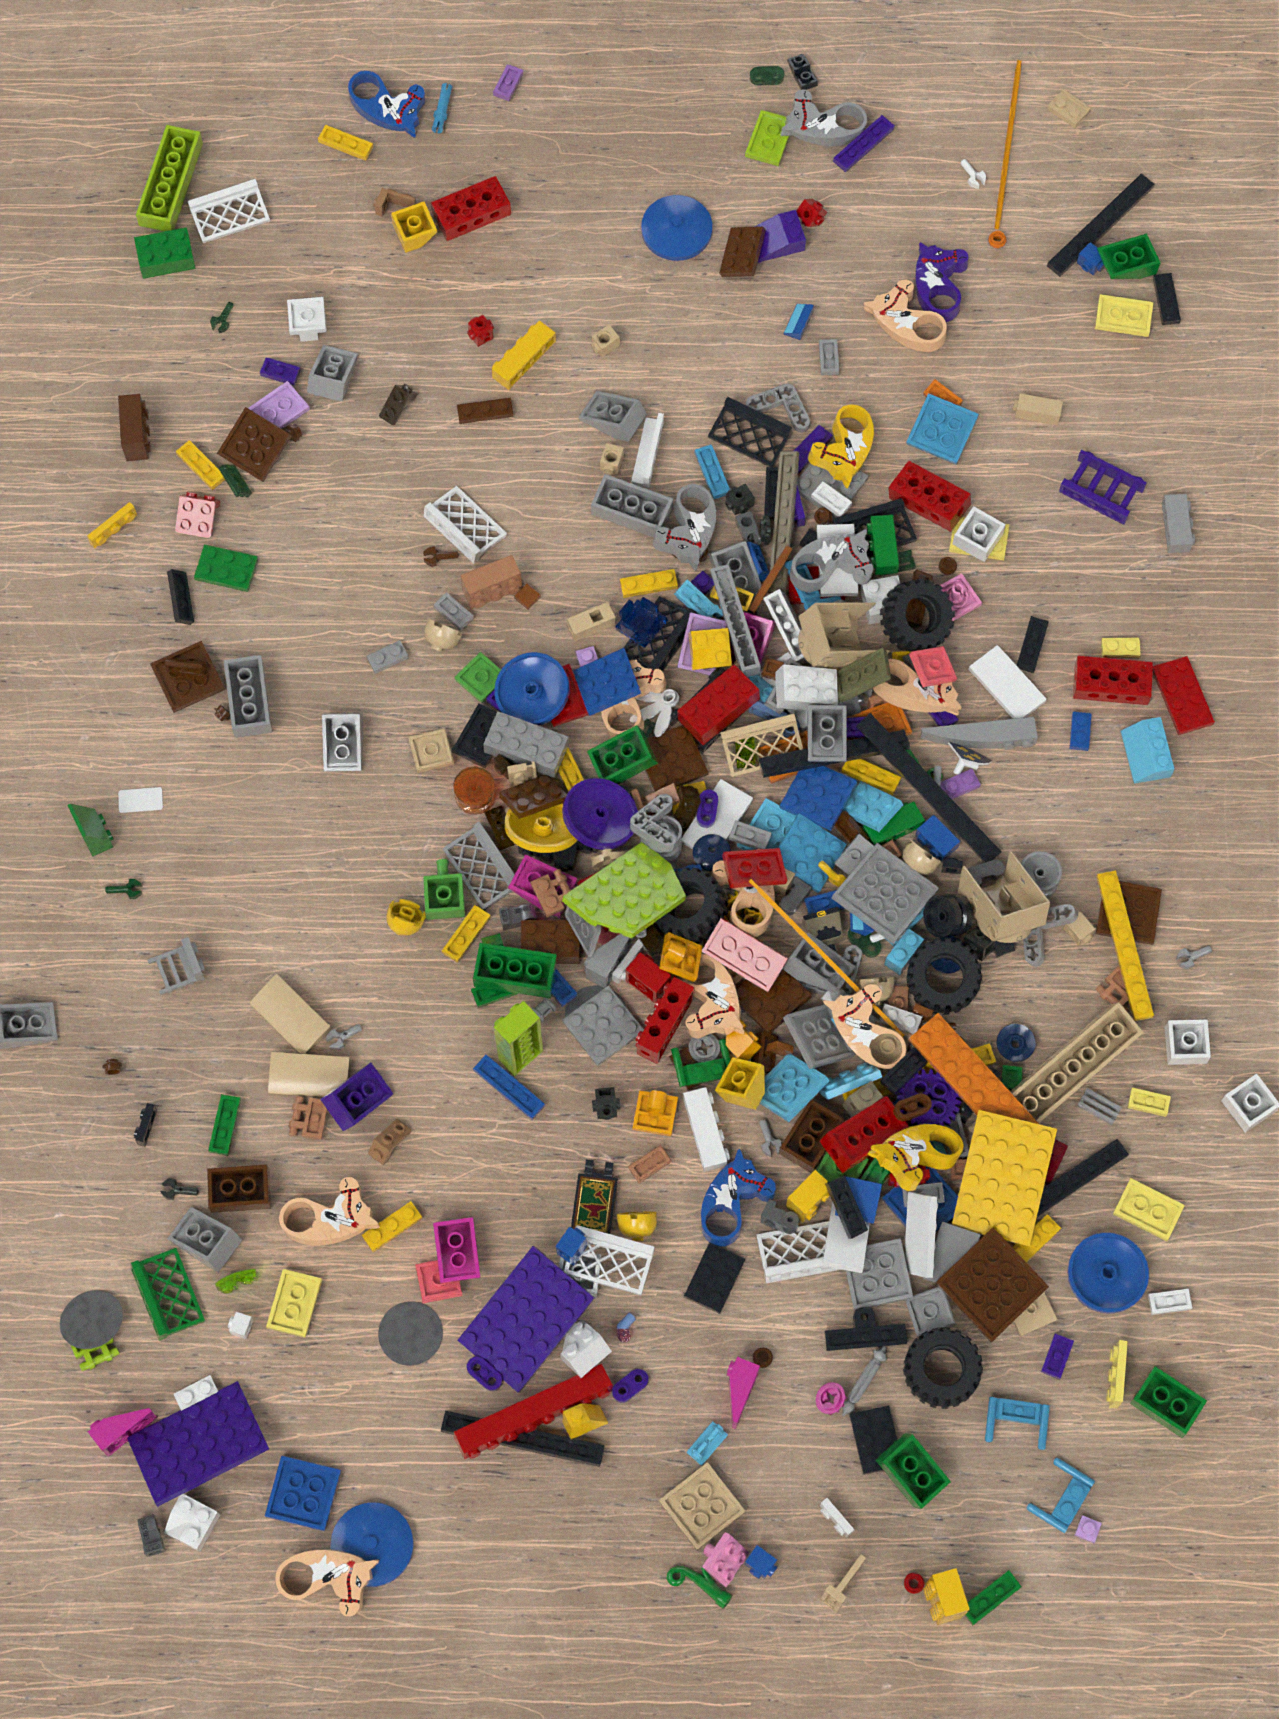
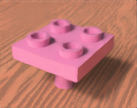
M963 574L940 585L943 588L942 592L947 591L949 594L948 600L953 602L954 606H951L952 611H955V617L952 618V621L982 605L981 600Z
M725 1532L716 1547L710 1543L704 1548V1555L708 1559L702 1567L716 1581L727 1588L740 1566L745 1562L749 1552L730 1534Z

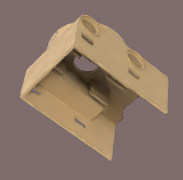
M814 603L798 616L801 625L798 644L804 658L812 667L839 669L877 651L862 650L856 632L859 627L857 619L875 606L876 603Z
M1012 851L1009 852L1005 876L998 879L994 885L981 888L965 866L962 867L958 894L966 897L970 902L978 927L992 941L1004 943L1018 942L1025 939L1032 929L1046 925L1050 901ZM1002 912H1006V913H1009V914L1002 916L1001 913H1002Z

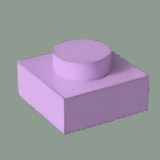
M594 646L576 651L580 667L598 659Z
M1082 1515L1074 1536L1094 1544L1102 1523Z

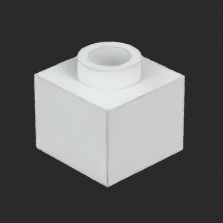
M236 1312L235 1316H231L229 1320V1332L231 1335L247 1340L254 1320L251 1316Z

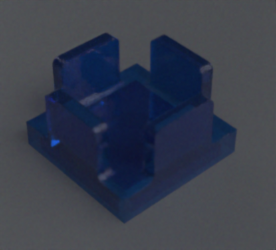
M642 597L641 601L637 599L635 603L630 599L619 611L620 621L616 624L615 628L618 632L646 648L668 620L666 616L659 612L658 606L655 603Z

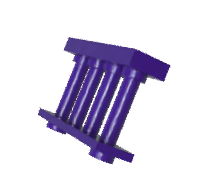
M1081 449L1077 460L1081 464L1071 480L1064 478L1059 492L1124 525L1130 513L1126 508L1136 491L1144 492L1147 482L1141 477L1133 476L1094 456L1093 453ZM1087 466L1097 470L1088 488H1083L1077 483ZM1105 474L1114 480L1104 497L1095 494L1094 490ZM1121 482L1130 488L1121 504L1117 505L1111 502L1110 499Z

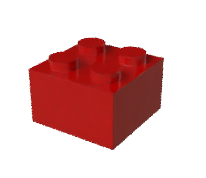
M640 952L625 969L626 982L656 1003L659 997L662 998L664 994L663 989L667 981L671 982L670 972L659 969V966L654 963L655 960L650 955H644Z

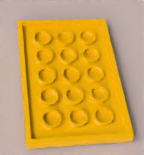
M978 1110L952 1225L985 1235L994 1227L1006 1241L1030 1246L1057 1128Z

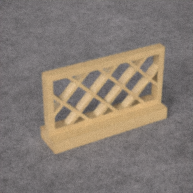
M795 714L720 732L731 777L760 770L759 766L755 767L750 764V761L754 754L765 757L757 752L761 742L771 747L767 756L771 754L773 749L780 753H787L791 744L798 747L799 750H803ZM785 728H794L795 735L792 740L782 736ZM772 732L778 736L773 745L763 740L767 733ZM750 737L760 740L755 750L745 745ZM780 737L790 743L785 752L775 747ZM736 742L741 745L736 755L729 751L727 743ZM743 747L753 752L748 762L738 756ZM736 758L746 763L742 771L734 772L733 763Z
M863 1555L859 1556L837 1588L829 1584L820 1599L836 1613L847 1598L842 1594L866 1559Z

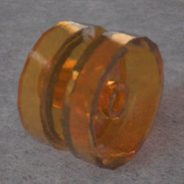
M477 766L467 767L458 773L453 783L455 802L458 807L465 813L472 815L488 811L494 805L496 799L495 782L491 773Z

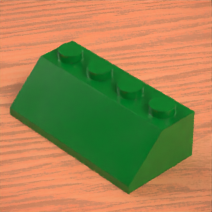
M479 943L473 974V985L478 988L551 999L557 954Z

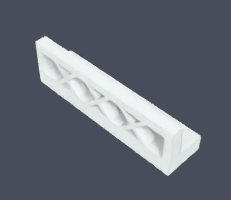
M658 413L657 419L647 417L645 419L631 484L639 487H650L664 425V414Z

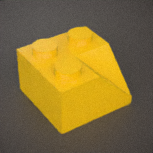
M425 201L391 213L392 224L405 253L423 247L437 233L436 226Z
M728 628L691 631L688 633L692 670L732 666Z
M732 1057L715 1091L725 1102L756 1110L765 1094L764 1066Z
M814 1170L787 1198L786 1207L791 1212L797 1214L802 1223L807 1219L809 1221L812 1220L817 1214L818 1204L821 1201L825 1203L830 1198L825 1185L828 1181Z

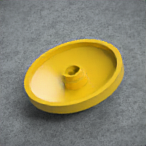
M563 803L521 819L511 809L508 810L505 816L507 836L516 845L526 850L540 853L557 852L569 848L577 841L564 823L562 814Z

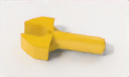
M824 861L818 863V867L829 876L828 881L838 888L847 879L844 875L837 874Z

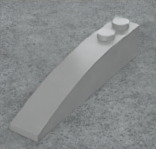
M729 565L710 569L724 621L729 630L730 641L739 669L746 677L761 674L760 663Z
M1034 717L922 728L920 738L923 740L949 745L948 742L966 748H1003L1005 750L1018 746L1023 748L1032 747L1036 744L1038 738Z

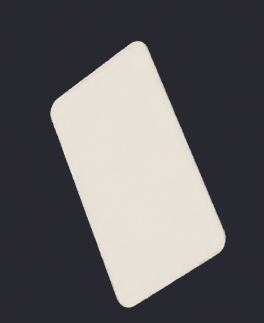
M161 787L120 790L118 792L120 813L161 810L163 808Z

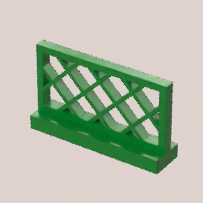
M177 1248L142 1261L131 1262V1271L159 1341L166 1339L169 1335L205 1322ZM174 1254L176 1259L174 1268L163 1264L166 1257ZM149 1263L158 1265L155 1275L146 1272L144 1265ZM161 1267L172 1271L168 1280L157 1276ZM174 1272L183 1276L184 1280L181 1286L170 1282ZM155 1279L166 1284L162 1293L153 1290L152 1285ZM168 1285L179 1289L175 1299L164 1294ZM181 1290L190 1294L191 1298L188 1304L177 1300ZM162 1298L173 1302L169 1311L160 1307L159 1304ZM175 1303L186 1307L182 1317L171 1313ZM188 1309L197 1312L199 1319L194 1321L185 1319ZM169 1316L180 1320L177 1327L169 1330L167 1325Z

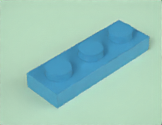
M712 444L695 449V456L713 500L726 496L730 488Z

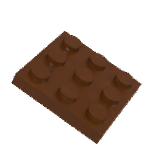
M245 407L217 454L264 482L292 435Z
M202 641L150 663L173 713L225 690ZM169 658L206 662L205 674L168 672L165 661Z
M683 725L668 730L659 737L653 736L647 739L658 764L645 770L654 792L673 783L678 787L679 785H685L709 775L691 733Z
M1119 881L1134 941L1153 945L1162 889ZM1101 897L1095 934L1112 937Z
M783 969L769 992L747 979L736 987L740 1008L768 1035L784 1022L783 1018L787 1014L795 1013L812 998L811 993Z

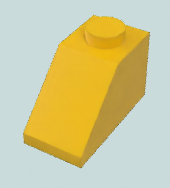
M581 1403L563 1411L562 1423L571 1439L608 1424L600 1405Z

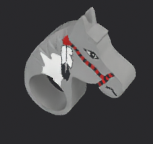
M799 90L794 96L793 111L786 117L785 126L782 128L780 135H793L803 141L817 145L843 146L850 144L864 131L867 115L862 107L851 102L841 103L820 113L817 107L811 103V93L808 90ZM842 115L852 116L859 122L860 127L854 130L844 129L836 124V118Z
M689 484L683 486L678 491L673 506L674 514L680 526L672 530L666 527L658 528L653 538V546L658 551L675 555L681 563H689L696 571L699 559L705 553L715 528L716 508L714 500L706 488L697 484ZM686 497L697 498L704 504L706 509L700 514L690 512L683 507L680 500Z
M865 529L856 535L838 534L823 537L807 544L797 553L792 561L790 579L793 585L804 592L817 591L825 585L837 568L852 574L856 583L861 585L867 584L873 572V565L866 554L869 543L865 540L867 530ZM814 562L815 565L820 566L823 575L815 580L804 579L797 573L796 567L802 563Z

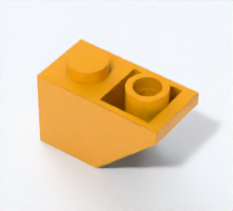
M740 1019L744 1034L735 1031L726 1036V1046L737 1058L748 1061L761 1048V1045L757 1042L759 1038L752 1031L748 1032L745 1029L747 1025Z

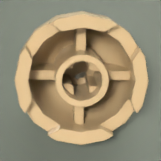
M429 618L424 629V636L432 644L431 648L440 652L442 649L449 650L454 648L459 643L463 634Z
M913 840L909 841L903 851L904 863L922 876L933 873L941 863Z
M881 976L855 979V984L860 989L867 984L877 985L881 989V998L874 1003L875 1005H882V1001L888 1000L893 994L894 977Z

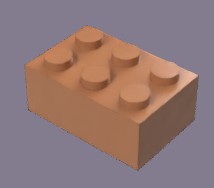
M513 555L460 575L462 591L470 609L481 608L488 602L498 601L503 596L516 594L522 589L521 573Z

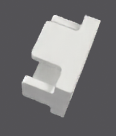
M324 298L287 300L290 335H299L300 341L318 340V333L327 331Z

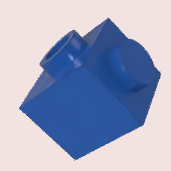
M1091 242L1078 255L1077 264L1085 272L1094 275L1105 267L1097 247Z
M758 1545L744 1564L750 1568L749 1572L758 1579L760 1577L765 1579L767 1575L771 1577L778 1568L775 1565L777 1559Z

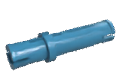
M443 83L441 86L437 110L434 111L432 131L436 133V128L438 127V134L443 132L444 121L448 116L446 113L453 89L452 85L449 84L446 90L447 83Z

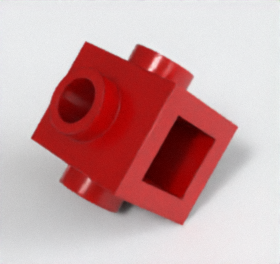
M813 198L804 199L796 210L802 224L807 227L821 225L827 214V211L823 209L824 206Z
M484 315L474 317L468 322L467 334L479 347L493 339L494 326L491 320H487Z

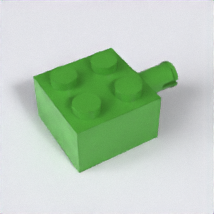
M447 859L436 861L437 875L423 876L427 920L465 917L462 873L449 874V861Z

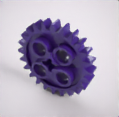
M922 1069L921 1075L917 1073L898 1092L901 1095H897L896 1100L900 1101L920 1094L914 1090L920 1087L925 1091L922 1094H926L931 1099L932 1106L926 1114L911 1119L910 1127L915 1124L944 1126V1123L950 1126V1119L955 1121V1114H959L960 1109L958 1106L961 1105V1101L957 1099L960 1096L940 1077L938 1072L935 1075L932 1069H930L929 1074H926L925 1070ZM936 1089H941L944 1092V1094L937 1095L934 1091ZM940 1108L943 1113L936 1114L933 1109ZM900 1110L902 1114H906L904 1110Z

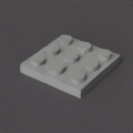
M810 463L798 478L797 486L800 496L821 508L824 506L811 498V495L822 482H825L851 501L868 480V475L859 471L852 477L849 487L846 488L842 481L834 480L827 470L813 466Z
M609 986L562 1019L563 1024L597 1067L636 1039L639 1031H644Z
M826 1005L787 1014L783 1018L809 1069L852 1058L856 1055L846 1044L833 1021H831L832 1011Z
M901 1238L866 1245L863 1272L846 1270L854 1311L856 1309L913 1299Z

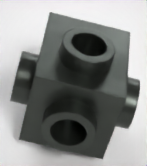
M745 483L739 487L731 488L726 493L725 505L729 511L732 510L734 515L743 514L754 506L755 497Z
M978 926L966 933L964 945L965 947L968 945L972 948L971 952L973 954L976 953L979 960L983 961L994 951L995 941L987 937Z
M615 1088L595 1089L596 1100H592L593 1112H597V1119L609 1120L617 1117V1110L620 1109V1099L615 1096Z

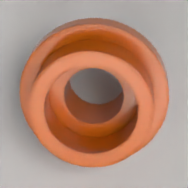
M994 231L989 235L988 242L993 248H1001L1006 243V236L1001 231Z

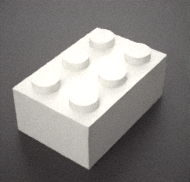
M782 665L775 672L777 708L808 711V705H838L836 669Z

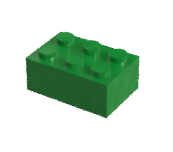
M187 227L134 237L143 279L196 269Z
M638 725L587 751L599 779H606L616 784L658 764L643 730Z
M1154 1366L1130 1404L1183 1438L1207 1400Z
M904 1433L876 1459V1462L914 1508L922 1509L951 1483L913 1434Z

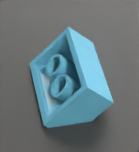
M1161 717L1142 720L1121 730L1134 784L1170 778L1172 776L1174 765Z

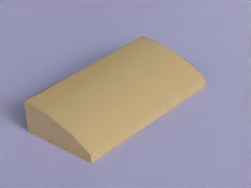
M278 974L250 1002V1005L299 1054H308L331 1031V1027Z
M271 1052L268 1094L322 1098L349 1078L350 1057Z

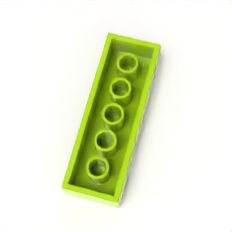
M166 125L136 212L139 226L160 231L175 229L203 145L199 131Z
M524 1001L513 1005L509 1010L510 1013L505 1017L501 1016L498 1018L493 1027L498 1060L513 1076H516L543 1052L540 1017Z

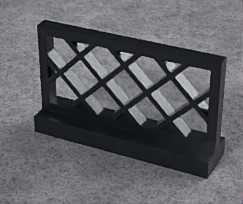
M727 397L717 420L708 434V438L768 467H774L780 452H782L788 439L791 438L793 429L785 423ZM726 411L733 414L735 420L725 423L723 416ZM748 421L751 428L741 431L738 422ZM736 423L739 432L728 434L726 426ZM724 427L726 436L719 438L714 435L717 429ZM765 429L767 435L757 438L754 430ZM752 431L755 439L744 442L742 434ZM740 435L742 444L733 445L730 438ZM779 436L784 438L781 444L773 446L772 437ZM769 439L771 447L761 450L758 442ZM756 443L759 451L754 453L748 452L746 446ZM773 451L774 457L772 461L765 460L762 453Z
M902 498L833 518L832 525L854 524V533L858 534L860 532L857 531L859 526H867V523H870L871 516L893 515L894 517L902 514L904 519L902 524L894 521V526L899 528L895 535L896 540H898L896 541L897 547L917 541ZM903 529L909 532L911 537L904 539L899 537V534ZM870 534L866 535V541L871 540V536H869ZM868 549L866 554L867 556L873 555V552Z
M659 596L624 646L626 652L631 648H638L639 654H627L629 660H637L644 668L659 669L663 672L683 643L689 614H697L696 611L691 608L687 610ZM662 603L668 606L669 610L658 613L657 608ZM678 612L684 614L681 619L673 620L672 614ZM670 615V622L660 623L659 617ZM658 619L659 625L648 627L647 623L649 620ZM673 626L674 630L672 633L663 635L662 628ZM660 629L662 636L650 637V631ZM647 632L649 639L638 642L637 637L639 634ZM663 640L664 644L661 648L653 649L652 643ZM650 644L651 650L641 653L639 646ZM653 655L654 659L649 665L643 662L642 657Z

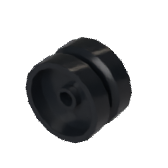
M960 894L936 895L925 904L923 921L926 929L935 937L961 936L967 933L972 925L973 910L966 897Z

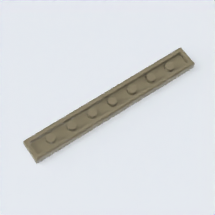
M798 451L780 452L770 571L785 546L792 548L799 463ZM791 553L786 561H791ZM785 563L770 586L769 594L779 589L788 594L789 574Z

